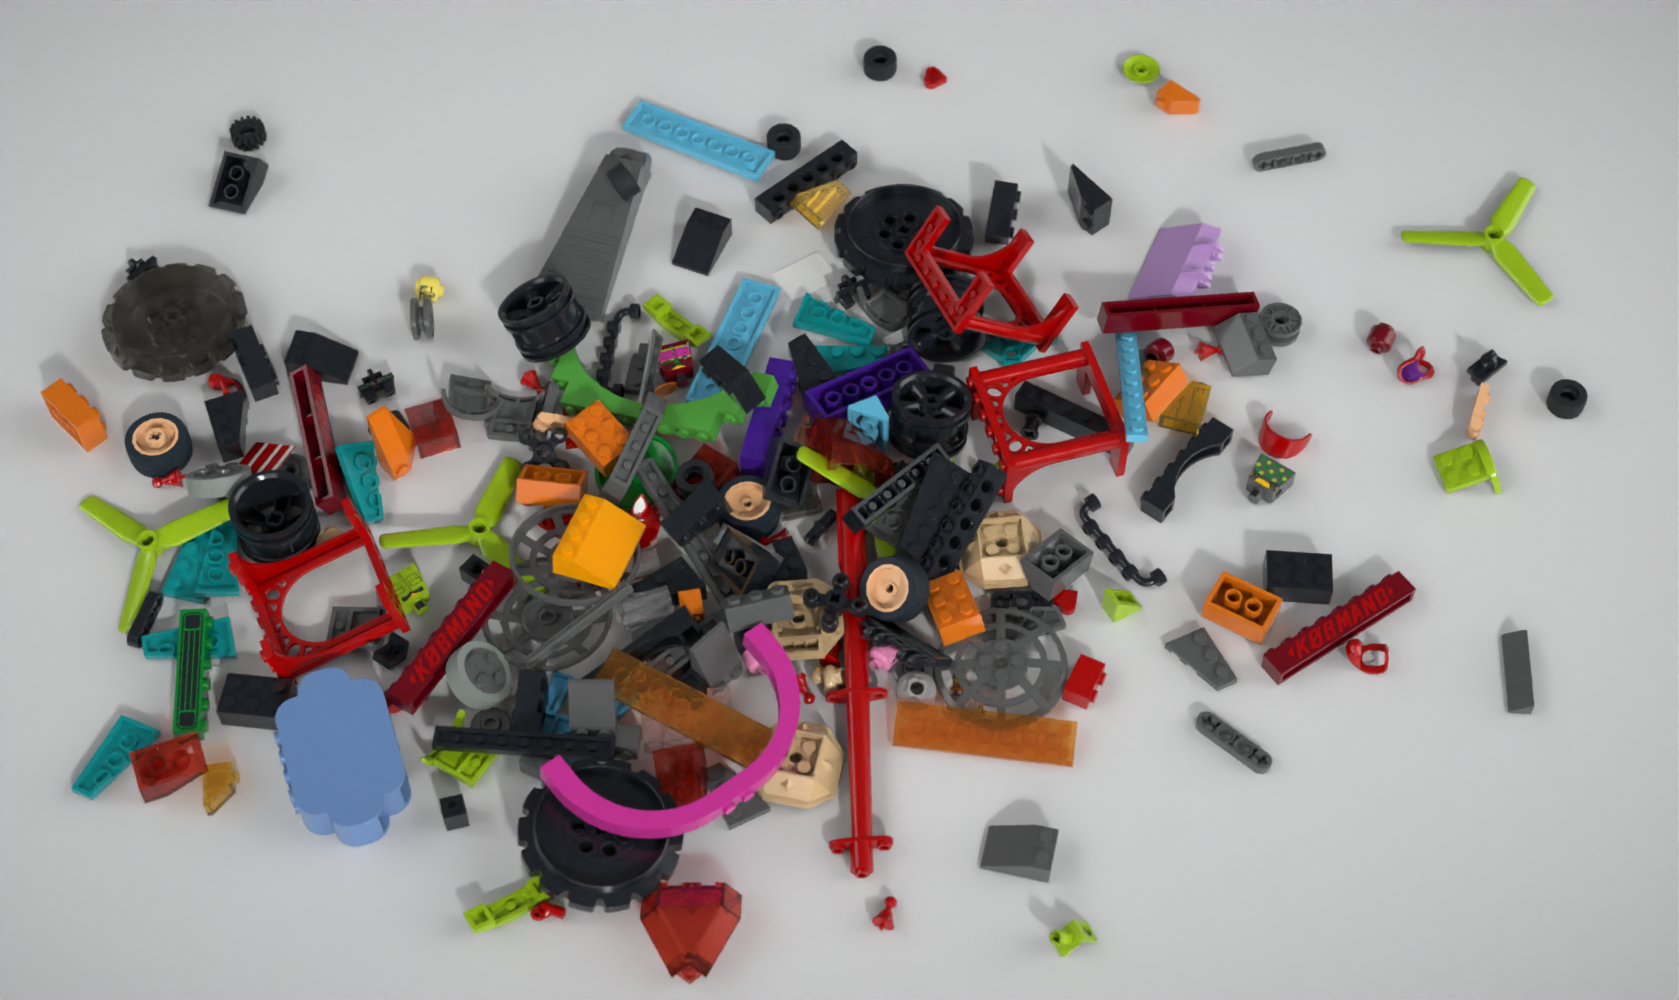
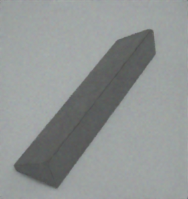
M655 329L651 330L637 401L639 403H643L648 391L654 392L663 337Z
M1527 630L1502 634L1508 713L1531 714L1534 709V695Z

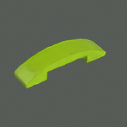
M656 294L643 304L646 312L665 331L679 341L689 339L690 346L699 347L712 337V333L700 324L694 326L671 308V303L659 294Z
M535 876L527 880L526 886L487 906L485 903H482L464 912L463 916L473 933L485 932L507 924L548 900L550 897L538 887L540 877Z

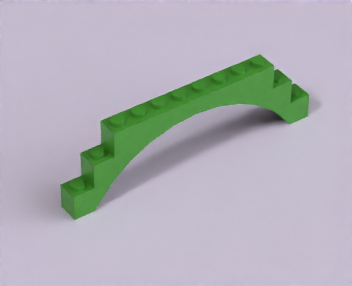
M576 347L558 358L547 361L549 365L555 367L551 379L559 384V390L564 391L560 403L567 414L576 416L591 404L600 400L620 424L626 427L634 426L641 412L642 403L619 397L601 387L582 367ZM753 372L751 375L766 397L756 407H770L778 389L774 375ZM721 391L710 397L687 403L667 404L656 431L665 435L670 433L685 439L689 437L700 442L709 441L715 443L723 421L730 425H743L747 414L724 391Z

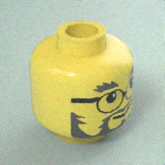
M421 276L419 280H416L414 296H417L419 301H423L425 297H430L432 303H436L439 296L443 297L444 285L440 284L438 277Z

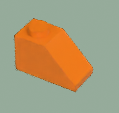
M1170 80L1157 91L1155 105L1169 115L1197 114L1201 99Z
M700 588L678 592L679 608L685 605L695 616L698 623L705 620Z

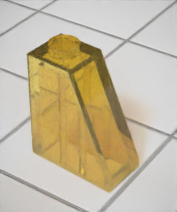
M835 180L798 193L789 204L819 230L850 196L851 192L844 184Z
M1191 381L1160 414L1158 426L1197 436L1202 426L1212 386L1202 382Z

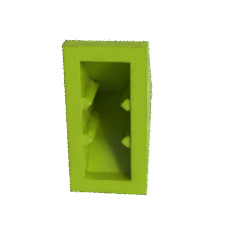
M1107 588L1104 591L1102 608L1113 623L1142 608L1131 591Z

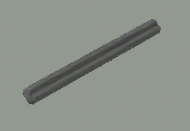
M625 581L522 660L528 670L534 668L633 593L632 585Z

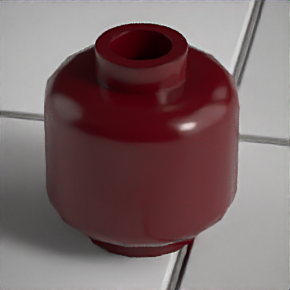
M1386 323L1373 325L1366 339L1370 351L1375 354L1389 352L1396 339L1394 328Z
M1164 338L1153 340L1144 350L1146 361L1170 362L1175 353L1171 342Z

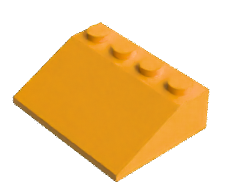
M584 494L553 553V573L615 590L645 531L646 525L606 499Z

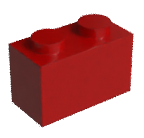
M1081 654L1063 688L1062 700L1087 710L1090 702L1094 703L1097 698L1098 691L1096 689L1098 685L1102 686L1107 677V673H1104L1106 664Z

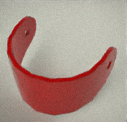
M1270 410L1266 414L1258 434V442L1261 449L1269 456L1277 459H1288L1298 455L1307 446L1312 434L1309 433L1302 439H1289L1276 434L1267 424L1273 415V411Z

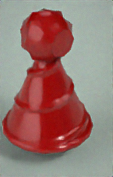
M1201 341L1197 344V350H1194V353L1198 354L1200 361L1207 359L1215 353L1223 355L1219 345L1218 347H1213Z
M530 370L523 374L520 381L521 385L537 390V395L542 392V389L544 390V386L541 387L536 370Z
M177 467L163 479L155 477L152 480V486L160 488L165 484L182 488L183 479L186 478V474L182 475Z
M784 528L769 539L761 537L758 542L767 546L772 542L790 536H787L786 528Z
M840 640L837 641L825 658L819 659V663L823 668L828 665H833L837 669L840 667L838 651L843 646Z
M799 673L796 675L799 692L804 695L803 701L806 704H812L815 701V695L808 693L806 674Z
M893 896L886 897L885 908L872 919V923L879 927L880 931L894 929L892 908L897 906V900Z

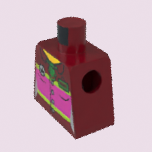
M689 339L663 345L661 348L658 371L665 383L676 382L678 388L688 386V379L694 376Z

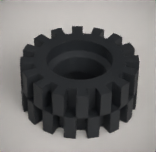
M242 116L240 121L236 119L234 121L235 124H231L229 129L234 146L239 150L243 148V151L247 152V149L253 151L254 147L259 149V145L263 146L264 141L266 142L267 140L264 124L261 122V119H257L255 116L252 119L250 116H246V119ZM246 132H254L250 135H243Z

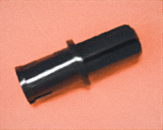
M828 509L818 521L814 522V526L803 536V540L806 541L808 539L806 543L813 546L823 534L828 532V528L837 519V512L833 509Z

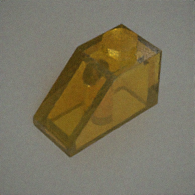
M232 762L204 765L203 807L208 816L214 815L236 793V784L240 782L239 771L234 769Z

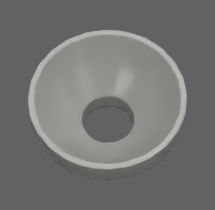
M907 327L882 338V341L886 346L896 348V350L908 345Z
M908 672L897 683V700L907 710L923 711L934 702L936 685L933 679L924 672ZM918 682L922 684L924 688L923 693L920 695L913 694L910 689L913 683Z

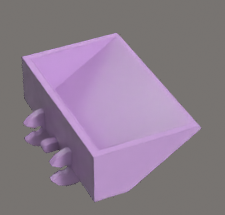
M1205 223L1161 228L1128 300L1196 296L1200 288H1209L1211 284L1207 280H1211L1212 276L1208 271L1213 272L1215 268L1211 263L1212 261H1220L1223 258L1218 254L1224 252L1222 246L1219 245L1222 229Z

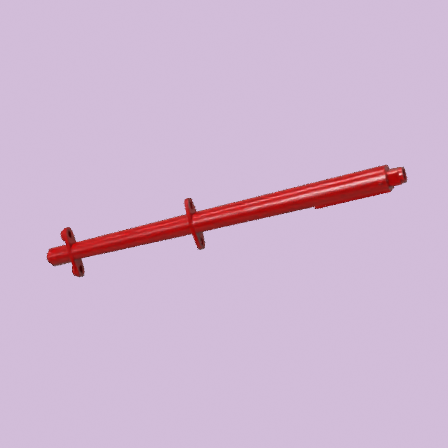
M841 487L836 489L838 564L840 572L846 574L849 578V588L844 592V595L847 599L853 600L861 598L859 586L864 574L863 572L867 568L866 531L863 528L855 535L841 518L863 499L856 497ZM868 611L862 618H856L849 612L843 613L846 689L830 691L825 694V700L828 703L846 704L852 837L829 841V849L833 854H843L845 851H850V873L857 878H867L873 873V849L887 851L893 845V838L891 836H872L870 701L885 699L888 696V692L885 688L870 687L869 642L862 638L865 627L860 625L862 620L868 619Z

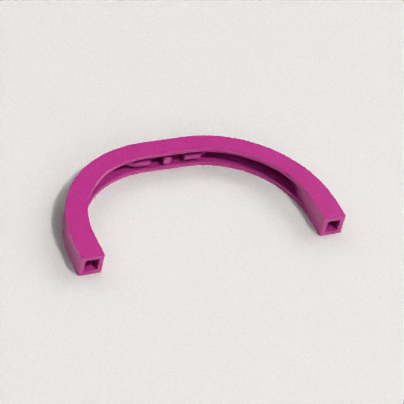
M762 622L744 633L743 646L766 672L775 691L778 705V725L767 748L751 765L708 795L693 803L659 811L637 810L612 803L589 789L575 775L560 754L540 767V778L558 800L573 814L585 822L613 834L644 839L665 838L691 832L705 826L724 813L725 815L731 813L741 801L747 802L754 796V792L765 785L784 763L793 744L800 715V692L793 665L783 647Z

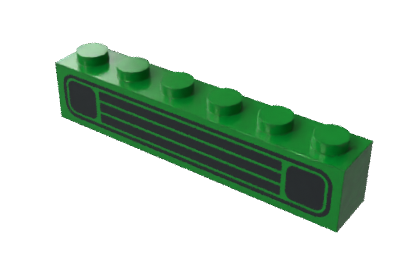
M207 608L180 610L173 716V735L177 742L205 740V732L209 730L206 711L210 710V700L207 698V691L211 690V679L208 677V670L212 669V658L209 657V650L213 649V638L210 636V631L214 629V617L210 616Z

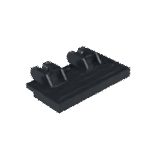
M868 617L867 620H862L860 625L865 627L862 638L873 641L872 643L876 647H886L889 643L899 649L896 653V660L906 662V666L909 668L920 669L923 665L926 667H950L953 661L951 657L897 623L882 621L875 617Z

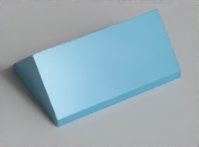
M875 395L849 405L848 445L887 457L889 416L878 397Z

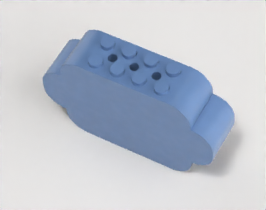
M329 667L311 672L299 683L298 696L282 703L275 715L278 731L274 732V736L280 749L279 757L285 771L283 773L289 786L288 794L290 801L293 804L295 813H300L306 828L314 834L329 835L336 833L337 838L343 844L351 847H359L376 842L388 831L390 825L389 816L403 811L408 806L412 795L383 690L376 681L368 678L351 680L350 676L339 668Z

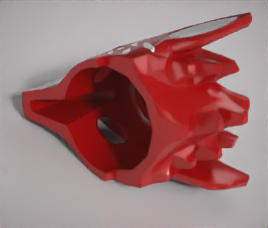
M640 494L628 514L646 525L639 541L641 550L651 546V542L657 539L661 526L659 524L661 522V514L658 513L656 506L651 508V503H647L644 495Z

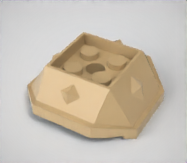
M1018 510L988 511L958 564L964 579L969 580L982 589L1028 586L1030 583L1020 564V559L1042 543L1041 530Z
M819 579L772 582L768 589L775 585H787L792 598L795 618L766 624L767 629L783 647L790 661L825 658L844 634L843 614L837 617V630L831 634L825 633L821 629V618L826 614L825 609L821 606L815 608L806 607L803 603V593L806 589L814 588L819 593L826 594L833 588Z
M798 720L795 738L784 763L776 774L756 791L763 801L808 810L825 801L828 802L835 799L845 762V753L830 728L825 725ZM778 722L757 737L749 765L767 748L774 736ZM794 759L800 760V762L793 763L791 761Z

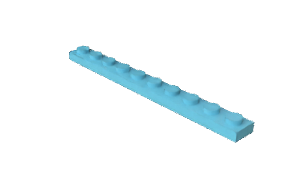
M1136 331L1115 333L1126 442L1148 443Z

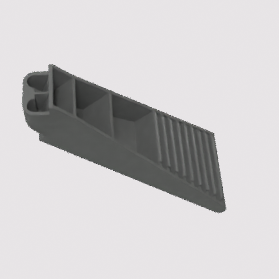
M618 147L613 149L609 155L605 154L538 275L561 274L565 276L574 290L575 299L583 306L593 322H603L639 206L652 175L650 172L652 158L649 153ZM620 162L624 164L641 189L638 194L628 201H624L606 175L607 171Z

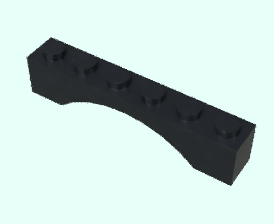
M1214 417L1208 423H1203L1198 435L1191 437L1185 450L1181 449L1178 452L1173 464L1169 463L1164 470V474L1154 480L1152 488L1142 494L1140 498V511L1162 523L1173 510L1175 485L1181 475L1198 461L1220 455L1230 444L1234 429Z
M683 605L581 679L614 680L616 693L626 677L642 662L664 650L687 646L704 634L695 616Z

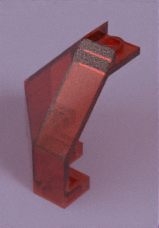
M816 418L812 423V445H819V454L826 457L827 470H836L840 464L861 465L875 472L876 484H883L885 480H889L894 476L893 460L848 419Z
M668 882L658 883L654 892L641 903L640 920L671 978L678 975L691 984L701 975L705 978L707 977L741 919L742 895L725 882H715V885H701V882H682V885H668Z

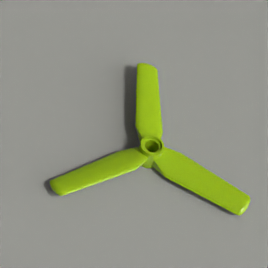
M1520 177L1492 215L1490 226L1486 227L1484 232L1403 230L1401 232V239L1406 243L1481 246L1485 252L1492 254L1495 262L1536 305H1544L1554 297L1553 293L1518 249L1505 239L1513 231L1536 189V186L1526 178Z
M801 446L798 449L797 459L856 497L864 499L878 489L863 477L810 448ZM952 457L950 461L955 463L954 458ZM878 517V518H876L874 521H872L871 524H873L874 522H876L880 517ZM874 537L877 559L894 555L896 550L894 547Z
M504 457L476 506L475 518L470 521L469 526L451 525L381 534L379 536L380 546L384 549L469 542L472 546L479 547L483 557L489 563L494 560L507 568H511L509 562L510 545L491 530L501 520L517 478L521 473L520 467L522 464L515 458ZM516 553V564L523 562ZM521 576L527 584L537 581L534 576ZM545 587L535 588V590L547 594Z
M90 496L80 503L79 509L124 542L138 546L141 549L133 567L118 627L119 632H129L145 600L156 566V558L160 557L165 549L179 546L229 521L228 503L230 498L170 521L156 531L148 530L142 523L96 496Z

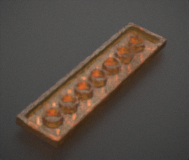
M615 647L595 678L614 680L616 700L744 768H747L758 758L772 733V729Z
M898 700L892 746L1073 768L1077 721Z

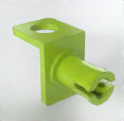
M1072 920L1061 930L1054 929V932H1051L1049 935L1050 942L1055 945L1061 957L1067 956L1083 942L1095 943L1098 941L1088 922L1082 920Z

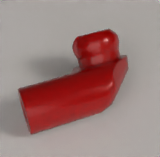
M546 901L535 906L531 910L530 916L536 921H541L550 916L563 919L567 909Z

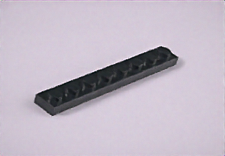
M435 726L432 748L433 750L545 758H555L560 754L563 759L582 760L596 758L597 761L607 762V759H614L617 740L616 737Z

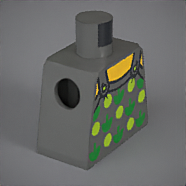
M1261 453L1247 481L1246 490L1250 492L1247 496L1248 500L1253 504H1258L1261 499L1268 503H1273L1293 485L1296 472Z

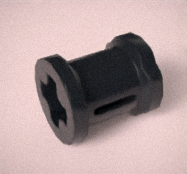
M1027 413L1025 415V425L1020 431L1022 437L1028 440H1036L1038 438V429L1043 423L1042 417L1039 414Z

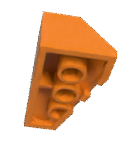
M383 405L367 415L366 418L379 465L395 481L399 477L405 476L412 469L416 443L413 433Z

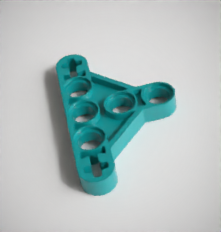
M986 334V336H992L994 340H985L984 346L981 348L982 352L1000 363L1002 367L1024 362L1037 350L1034 344L1016 340L1009 341L1003 337ZM1057 336V338L1055 339V341L1052 343L1051 346H1053V345H1055V344L1057 343V341H1058V336ZM1007 351H1014L1016 355L1010 357L1005 353Z

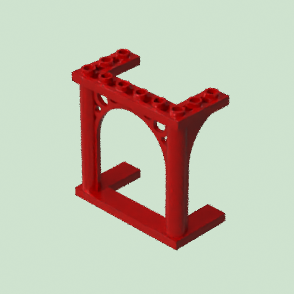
M936 206L904 254L954 333L961 334L964 329L1034 344L1039 352L1046 353L1079 306L1070 294L1064 293L1047 317L1043 319L1013 274L1016 267L1035 243L1027 230L1020 228L1007 246L986 255L972 256L936 247L933 245L951 221L943 207ZM939 266L976 275L960 299ZM995 287L1015 314V320L1004 322L978 316L975 313Z
M1089 341L1081 342L1080 349L990 370L979 372L977 366L969 368L966 384L972 394L970 411L972 421L980 419L981 422L985 423L986 436L988 439L991 438L992 452L999 459L998 467L1008 475L998 493V496H1002L1004 504L1012 502L1014 489L1028 475L1045 466L1111 450L1109 461L1116 477L1125 474L1130 442H1126L1124 423ZM1077 368L1076 382L1082 396L1090 394L1092 385L1110 430L1055 443L1034 442L1020 436L1008 425L1003 413V403L1010 390L1025 380ZM989 389H997L1001 392V395L993 396L987 391ZM1004 434H1009L1011 438L1006 441V435ZM1013 442L1021 443L1022 446L1019 450H1010L1009 446ZM1028 446H1030V447L1033 448V449H1028V451H1026V447H1028Z
M349 497L341 500V504L354 528L294 557L273 563H253L242 559L236 551L227 554L230 560L228 568L233 576L236 575L240 585H244L248 595L252 596L253 600L250 603L255 613L258 612L259 617L256 618L258 625L265 631L263 640L259 641L262 648L259 651L264 663L268 662L273 673L276 672L278 678L293 679L295 685L298 684L297 677L397 629H400L402 633L411 630L372 532ZM365 546L380 583L375 586L376 591L388 613L327 641L309 642L292 635L284 624L283 604L287 593L295 582L306 573ZM286 582V585H285L284 587H281V586L279 585V584L283 585V583ZM270 591L280 592V596L276 599L267 598V594ZM270 605H276V610L273 611ZM289 638V643L286 644L284 639ZM294 645H300L299 652L295 656H289L290 649ZM306 648H312V650L306 651Z

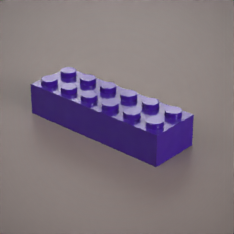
M909 346L805 391L804 408L822 432L827 435L848 426L849 405L876 395L883 408L891 407L892 389L901 377L911 372L930 369L913 348Z
M769 357L765 374L774 375L778 389L770 407H755L739 456L741 476L752 475L764 479L765 456L770 438H783L781 430L782 427L787 425L788 415L786 413L787 410L791 411L793 402L791 396L792 394L795 395L797 391V382H795L797 370H794V361Z

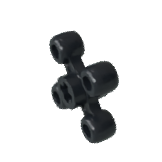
M560 426L555 427L547 441L538 440L533 430L529 428L522 429L518 434V440L521 444L531 447L533 457L529 461L522 463L520 472L526 464L540 465L542 463H548L552 467L557 468L558 465L562 464L566 469H570L569 462L565 459H560L555 454L556 446L565 442L568 438L566 429ZM556 432H561L563 437L557 438ZM523 434H529L530 439L525 440ZM542 447H545V450L549 451L546 457H543V454L539 453Z
M844 573L834 575L832 578L833 589L829 590L826 594H821L814 588L806 589L803 593V603L806 607L815 608L821 606L825 609L826 614L821 618V629L828 634L834 633L837 630V617L841 616L844 612H849L856 618H862L868 610L867 602L863 598L850 600L845 597L844 592L849 588V578Z

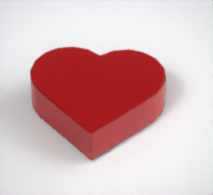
M929 67L926 69L924 86L926 88L934 89L947 82V77L938 68Z
M1062 590L1054 597L1053 604L1059 607L1062 614H1073L1076 609L1078 591Z

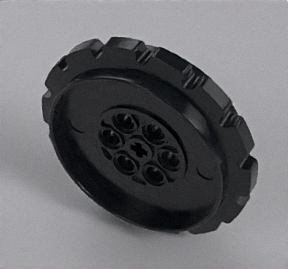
M892 184L865 191L862 197L856 196L844 206V214L838 215L834 226V247L837 256L843 258V265L853 275L862 276L865 282L880 288L886 287L897 291H909L921 279L904 252L936 206L943 207L951 221L933 246L971 255L974 245V228L970 217L963 215L964 209L955 200L946 198L941 192L913 184ZM939 266L943 274L957 275L960 272Z
M596 758L572 762L571 769L589 789L612 803L627 808L647 811L678 808L669 792H660L661 782L643 769L639 772H633L631 770V763L610 758L607 759L605 764H599ZM543 780L541 782L542 788H533L527 796L522 807V813L526 817L519 818L517 830L518 846L525 847L521 851V861L530 877H540L538 887L555 901L567 898L570 908L594 912L596 906H601L605 913L629 909L631 900L634 899L639 903H643L658 893L661 888L659 880L668 881L678 865L680 856L675 851H681L684 834L650 839L627 837L629 838L628 840H622L619 838L621 835L601 830L573 814L558 800ZM579 828L582 832H574L572 829ZM587 848L590 852L586 853L581 851V849ZM611 852L614 855L609 857L606 856L604 853Z

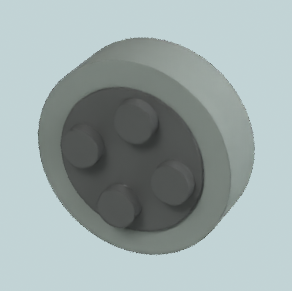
M238 462L218 465V463L205 465L206 468L192 471L186 475L188 496L200 499L218 498V502L227 499L226 496H231L235 488L244 479L252 475L251 467L238 464Z
M470 641L456 650L447 661L446 678L454 695L470 708L476 710L490 709L504 700L512 690L513 674L508 661L496 647L487 642Z

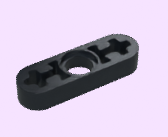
M156 591L148 592L128 632V646L142 647L141 636L149 634L162 608L164 601L163 593Z
M997 591L991 596L990 607L1008 609L1009 607H1017V609L1053 606L1054 598L1050 601L1045 599L1047 603L1042 604L1041 599L1045 598L1036 591ZM1024 598L1028 601V604L1020 606L1016 603V600ZM999 599L1002 600L1003 605H999Z

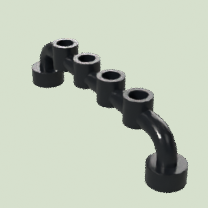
M631 303L630 307L619 310L615 314L613 321H607V332L610 333V337L605 336L603 339L604 349H607V352H601L600 364L604 366L603 369H597L596 379L600 381V386L624 398V385L613 384V388L608 386V382L611 380V367L615 361L614 353L618 347V335L621 332L622 318L629 315L632 320L640 319L641 306L636 303Z
M1093 493L1085 497V503L1079 511L1080 518L1084 523L1081 525V528L1087 536L1093 534L1097 538L1094 540V543L1100 551L1107 549L1110 553L1107 555V558L1113 566L1121 565L1123 568L1120 571L1122 577L1126 581L1133 579L1138 585L1144 587H1151L1153 585L1160 587L1165 584L1167 578L1159 568L1150 572V578H1143L1139 574L1135 565L1128 562L1124 553L1114 546L1110 537L1106 533L1104 534L1097 522L1088 516L1089 510L1095 512L1101 508L1099 499Z

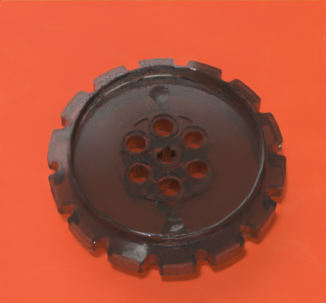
M187 263L167 264L164 267L152 268L137 275L133 281L125 283L113 295L115 303L106 306L102 317L105 328L101 330L105 347L110 352L112 360L122 370L127 371L131 369L135 377L148 381H154L156 378H159L163 382H176L185 380L187 377H197L214 369L219 361L227 360L234 352L228 333L247 326L248 322L245 315L248 314L242 292H238L236 283L226 274L217 275L215 268L201 264H195L194 266L187 265Z

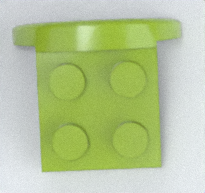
M1483 439L1475 440V442L1433 456L1447 494L1490 479L1495 494H1501L1497 470Z
M463 709L458 710L451 727H463L466 716ZM433 750L429 755L421 756L420 760L427 766H436L473 789L500 754Z

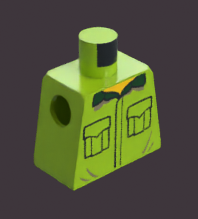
M413 562L390 576V579L405 615L415 610L419 616H422L429 610L426 602L430 600V595L423 578Z

